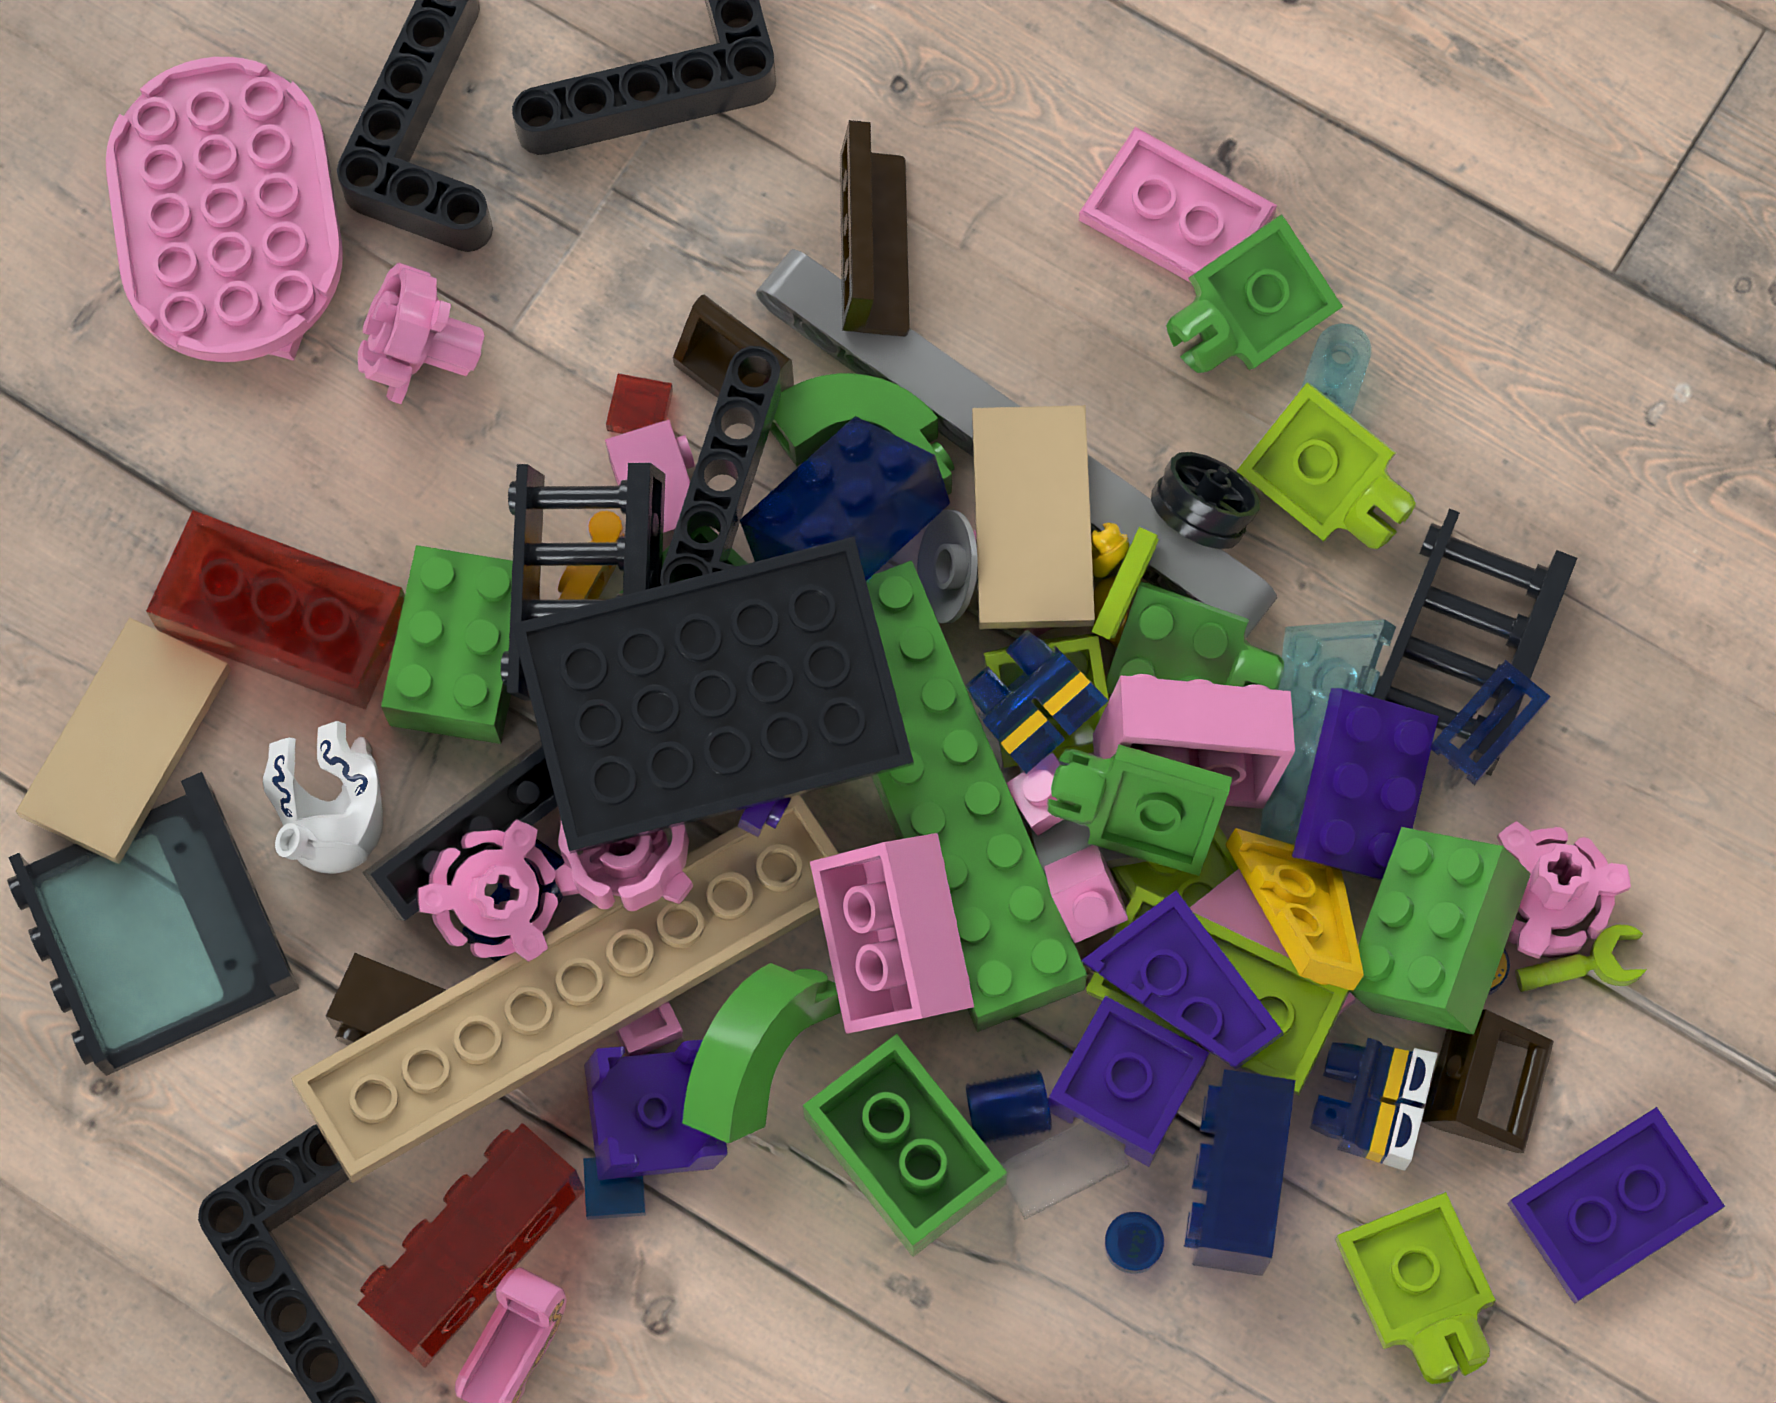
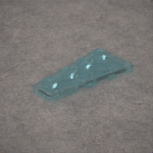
M1387 620L1285 627L1282 651L1284 671L1278 690L1291 691L1295 753L1263 808L1260 835L1295 845L1331 688H1343L1364 695H1373L1380 672L1375 669L1383 645L1390 646L1396 626Z

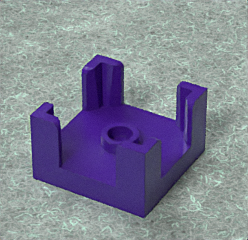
M1105 996L1050 1093L1046 1111L1071 1124L1075 1117L1126 1144L1124 1149L1126 1155L1150 1167L1164 1141L1166 1132L1188 1092L1193 1089L1204 1069L1210 1052Z
M703 1039L684 1041L675 1052L623 1056L625 1053V1047L623 1046L597 1048L584 1064L598 1180L714 1169L728 1155L726 1142L682 1123L687 1086Z

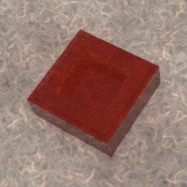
M618 373L606 421L607 431L624 434L666 421L673 394L672 383Z

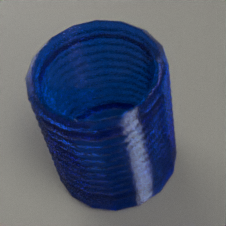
M1037 1069L1035 1072L1031 1070L1030 1073L1026 1071L1025 1074L1020 1072L1019 1075L1014 1074L1013 1077L1008 1075L1007 1078L1003 1076L1001 1079L997 1077L995 1080L991 1078L990 1081L985 1079L984 1082L980 1080L978 1083L973 1081L972 1084H966L965 1089L972 1128L985 1145L987 1143L990 1144L992 1141L996 1143L997 1140L1000 1142L1003 1139L1007 1141L1009 1138L1013 1140L1014 1137L1019 1139L1020 1136H1023L1025 1138L1026 1135L1031 1136L1032 1133L1037 1135L1038 1132L1044 1134L1045 1131L1051 1132L1052 1119L1044 1079L1040 1070Z

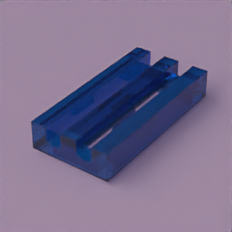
M1505 660L1434 740L1430 749L1438 756L1440 754L1444 755L1449 760L1448 764L1455 770L1461 769L1467 774L1466 779L1476 785L1546 705L1551 696ZM1506 679L1511 681L1515 686L1459 749L1451 743L1452 740ZM1524 693L1532 698L1529 704L1477 763L1469 758Z

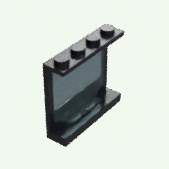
M203 772L181 781L186 795L150 810L120 864L77 844H73L30 864L20 853L8 857L15 872V876L7 879L11 893L21 911L28 907L30 908L37 925L28 930L31 941L42 962L51 959L58 978L50 981L53 994L63 1013L70 1010L73 1011L80 1028L71 1033L76 1049L85 1065L94 1062L106 1076L299 989L216 795Z

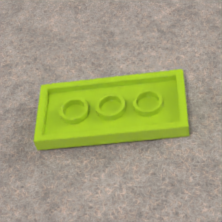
M1137 886L1126 908L1128 920L1118 924L1113 936L1164 898ZM1194 913L1284 1033L1283 1036L1240 1068L1299 1096L1350 990L1330 984L1322 985L1311 979L1301 977L1290 958ZM1094 972L1086 988L1087 994L1101 1001L1107 996L1208 1051Z

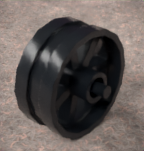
M1179 452L1173 456L1165 468L1164 476L1157 481L1151 493V502L1157 514L1168 526L1187 539L1202 546L1215 549H1229L1237 545L1246 532V526L1253 521L1260 509V499L1255 489L1241 474L1221 461L1195 452Z

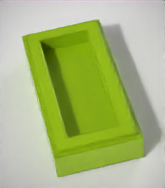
M1141 527L1138 528L1091 632L1108 640L1116 637L1160 540L1157 534Z

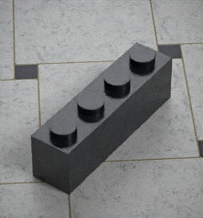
M541 740L362 872L396 919L406 921L419 911L418 888L429 884L430 874L442 850L456 848L460 851V855L448 869L447 885H451L456 870L468 857L484 850H500V848L489 843H481L463 849L461 840L465 834L473 831L491 830L505 832L515 820L532 826L558 807Z

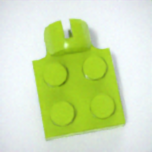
M1309 382L1303 386L1236 470L1322 541H1326L1335 530L1341 528L1348 530L1367 547L1373 549L1381 548L1391 540L1397 531L1377 515L1374 509L1378 507L1395 522L1401 524L1402 522L1405 523L1416 504L1413 496L1391 479L1387 472L1389 462L1397 452Z
M1446 1192L1337 1235V1246L1383 1349L1394 1345H1405L1412 1350L1424 1379L1430 1384L1454 1381L1451 1374L1458 1371V1367L1462 1375L1466 1376L1487 1362V1358L1490 1357V1348L1479 1326L1478 1314L1482 1310L1492 1307L1496 1300Z

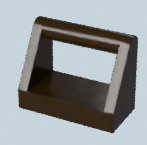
M705 294L695 301L673 355L674 366L718 398L733 356L742 348L762 346L770 350L778 359L781 372V392L794 385L793 365L789 357ZM751 373L745 376L741 382L749 387L757 388L766 384L769 378L762 373Z
M1487 1009L1482 1010L1474 1034L1446 1029L1421 1122L1438 1130L1515 1153H1524L1554 1041ZM1498 1041L1528 1049L1506 1130L1477 1118Z

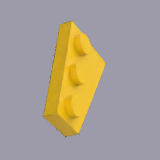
M1235 828L1225 845L1299 975L1322 985L1330 984L1354 991L1364 972L1342 870L1293 858V844Z

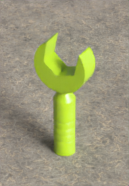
M1620 924L1608 927L1594 941L1590 950V956L1576 954L1516 969L1515 977L1518 988L1521 992L1544 987L1545 985L1548 986L1584 977L1590 970H1594L1596 975L1607 984L1614 986L1630 985L1639 980L1647 969L1623 970L1613 956L1612 951L1617 941L1640 939L1643 933L1629 925Z

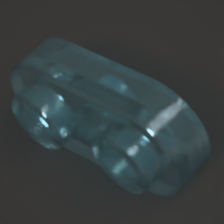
M1340 323L1326 328L1318 337L1301 389L1307 382L1311 383L1352 416L1371 357V343L1367 335L1361 329L1351 324ZM1338 351L1345 352L1350 356L1351 361L1345 364L1337 363L1332 358V354Z

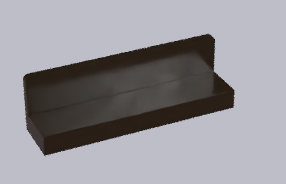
M849 120L840 151L842 331L905 337L910 329L906 160L901 155L872 153L871 122Z

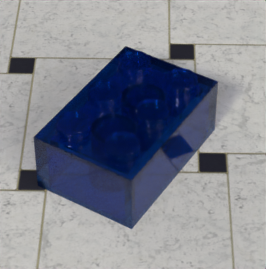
M855 416L739 521L754 562L854 537L865 580L867 581L950 504V500L934 454Z
M1224 1069L1218 1086L1208 1085L1207 1095L1204 1096L1199 1131L1210 1133L1209 1144L1200 1143L1199 1153L1196 1154L1191 1187V1189L1202 1190L1201 1203L1192 1202L1191 1211L1188 1212L1183 1245L1185 1248L1194 1249L1192 1265L1263 1276L1273 1256L1296 1080Z

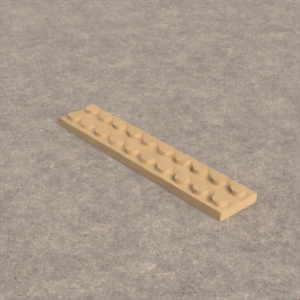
M801 796L790 797L792 799L776 829L765 824L759 837H756L736 826L688 853L686 865L682 871L692 881L693 887L680 904L661 897L658 901L646 905L637 911H628L624 908L621 897L614 895L615 902L609 909H600L595 906L545 934L544 938L548 949L530 962H527L518 953L514 952L293 1076L291 1079L295 1090L350 1181L353 1183L821 914L810 861L839 853Z

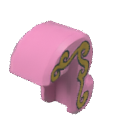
M522 1267L509 1270L495 1290L499 1304L456 1380L455 1392L458 1398L468 1403H518L525 1392L524 1387L530 1374L549 1347L565 1312L567 1299L561 1287Z

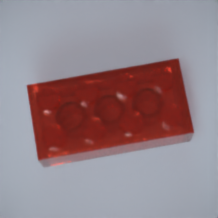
M192 510L146 612L158 631L173 638L366 710L393 650L405 594L402 587Z
M523 1123L513 1133L505 1129L491 1142L484 1152V1157L488 1161L472 1178L468 1174L461 1176L445 1194L443 1202L447 1206L431 1223L427 1219L419 1222L404 1239L402 1247L406 1251L390 1268L385 1264L377 1268L360 1289V1292L365 1296L357 1305L376 1325L424 1368L428 1366L491 1296L509 1270L517 1267L585 1191L576 1170Z

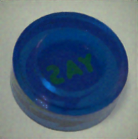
M1127 1212L1116 1217L1109 1225L1104 1239V1249L1108 1260L1120 1271L1130 1274L1143 1273L1151 1269L1159 1261L1164 1248V1235L1160 1225L1151 1216L1141 1212Z

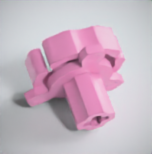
M397 263L387 273L368 311L363 325V333L370 336L368 341L363 340L358 350V370L365 374V378L388 385L389 388L386 395L388 400L402 404L411 376L420 369L423 363L463 376H467L471 370L474 371L481 356L482 343L485 337L484 332L480 327L449 317L451 304L438 300L437 279L431 277L430 273Z
M515 820L505 832L491 830L473 831L465 834L461 840L463 849L481 843H489L500 848V850H484L468 857L456 870L451 885H447V872L450 865L460 855V851L456 848H447L440 852L430 874L429 884L418 888V905L420 912L432 914L434 924L449 945L462 946L468 941L467 937L459 932L450 920L449 910L453 909L461 924L475 934L492 938L509 936L495 945L471 943L470 950L475 957L506 956L516 952L527 962H530L548 949L542 932L548 927L558 906L557 897L549 892L542 893L538 913L530 921L538 906L539 886L534 871L526 861L535 868L541 885L552 883L556 874L541 850L535 847L538 829L527 823ZM502 884L503 888L510 890L509 901H502L499 905L494 904V898L485 895L484 889L486 885Z
M560 821L558 844L565 863L555 870V881L563 896L580 893L581 896L600 909H609L615 902L613 895L621 897L624 908L628 911H637L646 905L658 901L661 897L680 904L692 889V881L682 871L686 865L689 845L685 825L671 828L673 838L670 846L668 845L666 834L663 830L583 850V853L578 855L577 852L570 854L562 821Z
M1516 821L1497 836L1499 844L1504 846L1531 873L1518 909L1521 917L1527 923L1515 918L1507 940L1512 944H1517V950L1526 955L1539 959L1541 955L1551 958L1577 954L1587 938L1596 939L1608 925V920L1615 905V896L1631 888L1627 865L1608 864L1607 859L1589 838H1579L1574 845L1566 844L1568 833L1561 827L1538 829L1530 832ZM1595 906V919L1586 932L1580 931L1567 937L1551 934V930L1567 929L1578 925Z

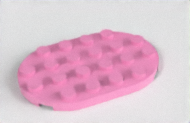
M209 57L172 67L160 73L140 88L142 95L130 106L124 116L119 114L109 136L106 151V176L122 285L132 308L145 328L155 338L173 350L193 358L214 362H237L262 357L289 345L309 330L328 307L340 280L343 260L342 239L324 132L316 111L304 92L293 81L290 83L283 77L269 71L265 64L237 57Z

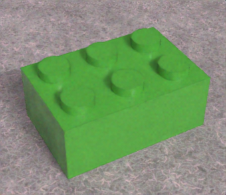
M416 545L381 708L390 726L501 744L511 694L507 693V685L503 684L501 678V658L504 651H509L512 560Z
M1401 827L1358 945L1364 975L1355 990H1350L1351 994L1374 1013L1474 1034L1531 873L1504 846Z
M897 1033L803 1105L805 1120L912 1257L1006 1185L1007 1171Z

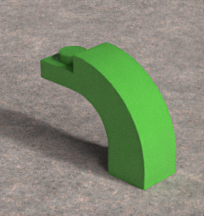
M841 373L811 378L781 392V398L770 431L796 467L835 443L846 440H866L880 444L893 452L933 505L952 493L951 472L955 469L954 464L940 443L936 441L930 445L931 442L938 438V417L924 402L908 390L878 377Z
M773 963L760 968L743 981L723 1004L700 1045L687 1086L682 1123L728 1144L764 1128L772 1080L788 1046L806 1028L841 1013L835 982L828 980V976L818 970L799 969L792 972Z

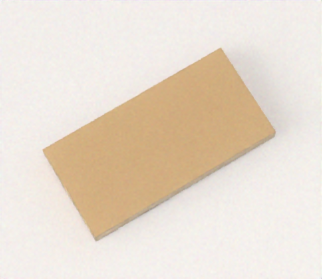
M1086 405L972 408L979 629L1094 626Z
M129 617L18 806L16 813L20 818L120 864L231 671L229 664Z

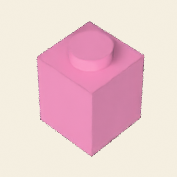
M1091 845L1044 866L1051 896L1074 943L1128 920L1120 890L1098 846Z

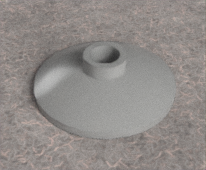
M942 510L931 519L924 532L919 549L917 572L938 623H952L959 619L967 609L975 584L978 583V556L974 532L968 519L959 511Z

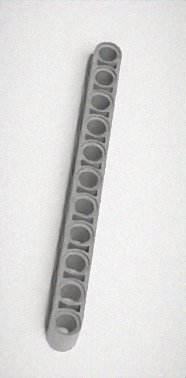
M790 250L756 291L760 302L772 314L856 374L887 380L918 397L938 417V432L972 457V408L1020 407L912 329H909L908 335L905 337L842 331L841 279L801 251ZM1088 455L1091 534L1094 530L1097 532L1103 531L1105 528L1102 524L1115 523L1118 525L1121 534H1127L1129 548L1139 527L1157 534L1160 540L1142 578L1153 586L1249 619L1245 630L1246 639L1276 601L1277 594L1274 589L1259 575L1222 549L1202 546L1185 538L1168 526L1157 514L1149 497Z

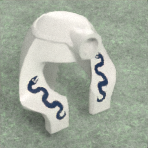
M335 721L318 727L317 760L320 768L337 776L343 782L342 792L333 801L320 800L310 795L296 781L294 777L296 739L288 737L270 743L268 762L263 776V787L266 796L276 809L283 824L275 841L278 855L290 860L297 859L303 866L313 871L328 874L350 871L365 862L368 855L377 845L383 827L379 773L376 762L371 754L372 748L369 741L359 736L354 740L350 749L346 741V724Z

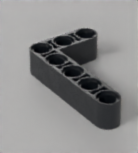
M415 0L340 157L337 166L338 180L347 204L354 211L456 250L465 252L475 251L487 244L493 231L487 201L483 193L472 185L412 164L410 159L477 20L480 10L479 1ZM430 37L442 39L435 46L425 47L420 45L422 41ZM407 83L420 84L417 90L410 93L398 91L400 87ZM386 129H396L399 131L391 139L381 140L376 138L378 133ZM372 175L377 177L369 186L358 187L353 185L362 176ZM419 193L427 196L419 205L411 206L403 203L407 197ZM472 212L478 215L474 221L468 224L453 222L461 213Z
M705 0L716 44L531 87L522 91L515 98L512 106L515 129L521 146L530 153L546 155L736 110L766 101L775 90L776 76L774 52L760 1ZM735 18L749 21L747 25L741 28H733L727 25L730 20ZM747 66H757L763 69L754 76H746L739 72ZM695 78H703L710 82L707 86L697 89L686 85ZM642 91H652L657 94L649 101H639L633 98ZM590 103H598L604 106L601 111L595 114H586L580 111ZM536 116L551 118L543 126L534 127L527 124Z
M762 346L742 348L733 356L729 364L661 570V586L686 578H694L737 567L727 564L728 557L781 398V372L778 359L770 350ZM751 373H762L769 378L766 384L757 388L749 387L741 382L745 376ZM737 423L746 424L753 429L750 435L742 439H733L724 432L731 425ZM718 475H729L736 480L735 485L725 491H716L707 484L713 477ZM703 526L712 527L719 532L718 537L709 543H698L692 540L690 536L693 531Z
M316 1124L211 1192L202 1201L199 1208L198 1221L205 1236L312 1403H381L271 1232L349 1180L339 1161L331 1166L317 1164L316 1154L319 1148L327 1141ZM280 1173L293 1175L294 1186L286 1197L280 1200H272L267 1197V1185L275 1175ZM230 1206L241 1207L243 1210L241 1225L230 1233L218 1232L216 1221L219 1214ZM260 1255L273 1256L275 1268L272 1275L262 1282L249 1281L247 1269L250 1262ZM293 1303L305 1305L306 1319L304 1324L293 1332L281 1331L278 1325L281 1311ZM322 1353L336 1354L338 1369L335 1375L324 1382L313 1381L310 1376L312 1361Z

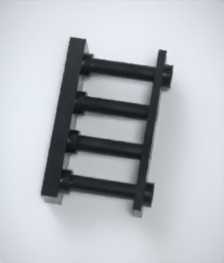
M628 463L627 480H622L618 486H544L545 475L528 464H517L516 481L510 483L508 490L509 510L512 515H515L509 651H504L501 658V678L503 684L507 685V693L524 701H531L512 624L608 600H540L541 566L618 565L619 570L624 571L623 593H618L616 597L661 586L666 474L652 463ZM543 509H620L622 514H626L625 536L619 537L618 542L542 543Z
M1449 508L1442 526L1431 523L1419 553L1429 558L1383 675L1380 676L1371 672L1363 694L1439 716L1437 729L1468 740L1466 746L1476 750L1469 768L1491 776L1500 759L1578 558L1556 550L1548 567L1538 564L1535 569L1451 536L1460 512ZM1442 557L1526 589L1525 595L1535 599L1529 617L1518 613L1517 618H1513L1431 586ZM1422 607L1507 639L1506 645L1516 649L1509 667L1498 664L1497 668H1493L1411 636ZM1402 657L1487 689L1486 696L1496 699L1489 718L1479 714L1477 719H1474L1391 686Z

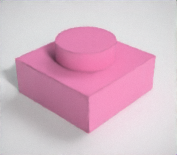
M1053 753L1006 783L1011 796L1037 836L1064 820L1047 812L1048 798L1057 801L1055 797H1052L1051 785L1055 771L1061 765Z
M668 1001L616 1031L621 1045L625 1047L626 1055L635 1056L643 1055L682 1038L683 1030Z

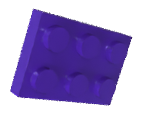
M1331 688L1292 857L1382 881L1401 827L1413 829L1439 716L1347 689Z
M1657 1107L1515 1196L1507 1203L1574 1304L1725 1207Z

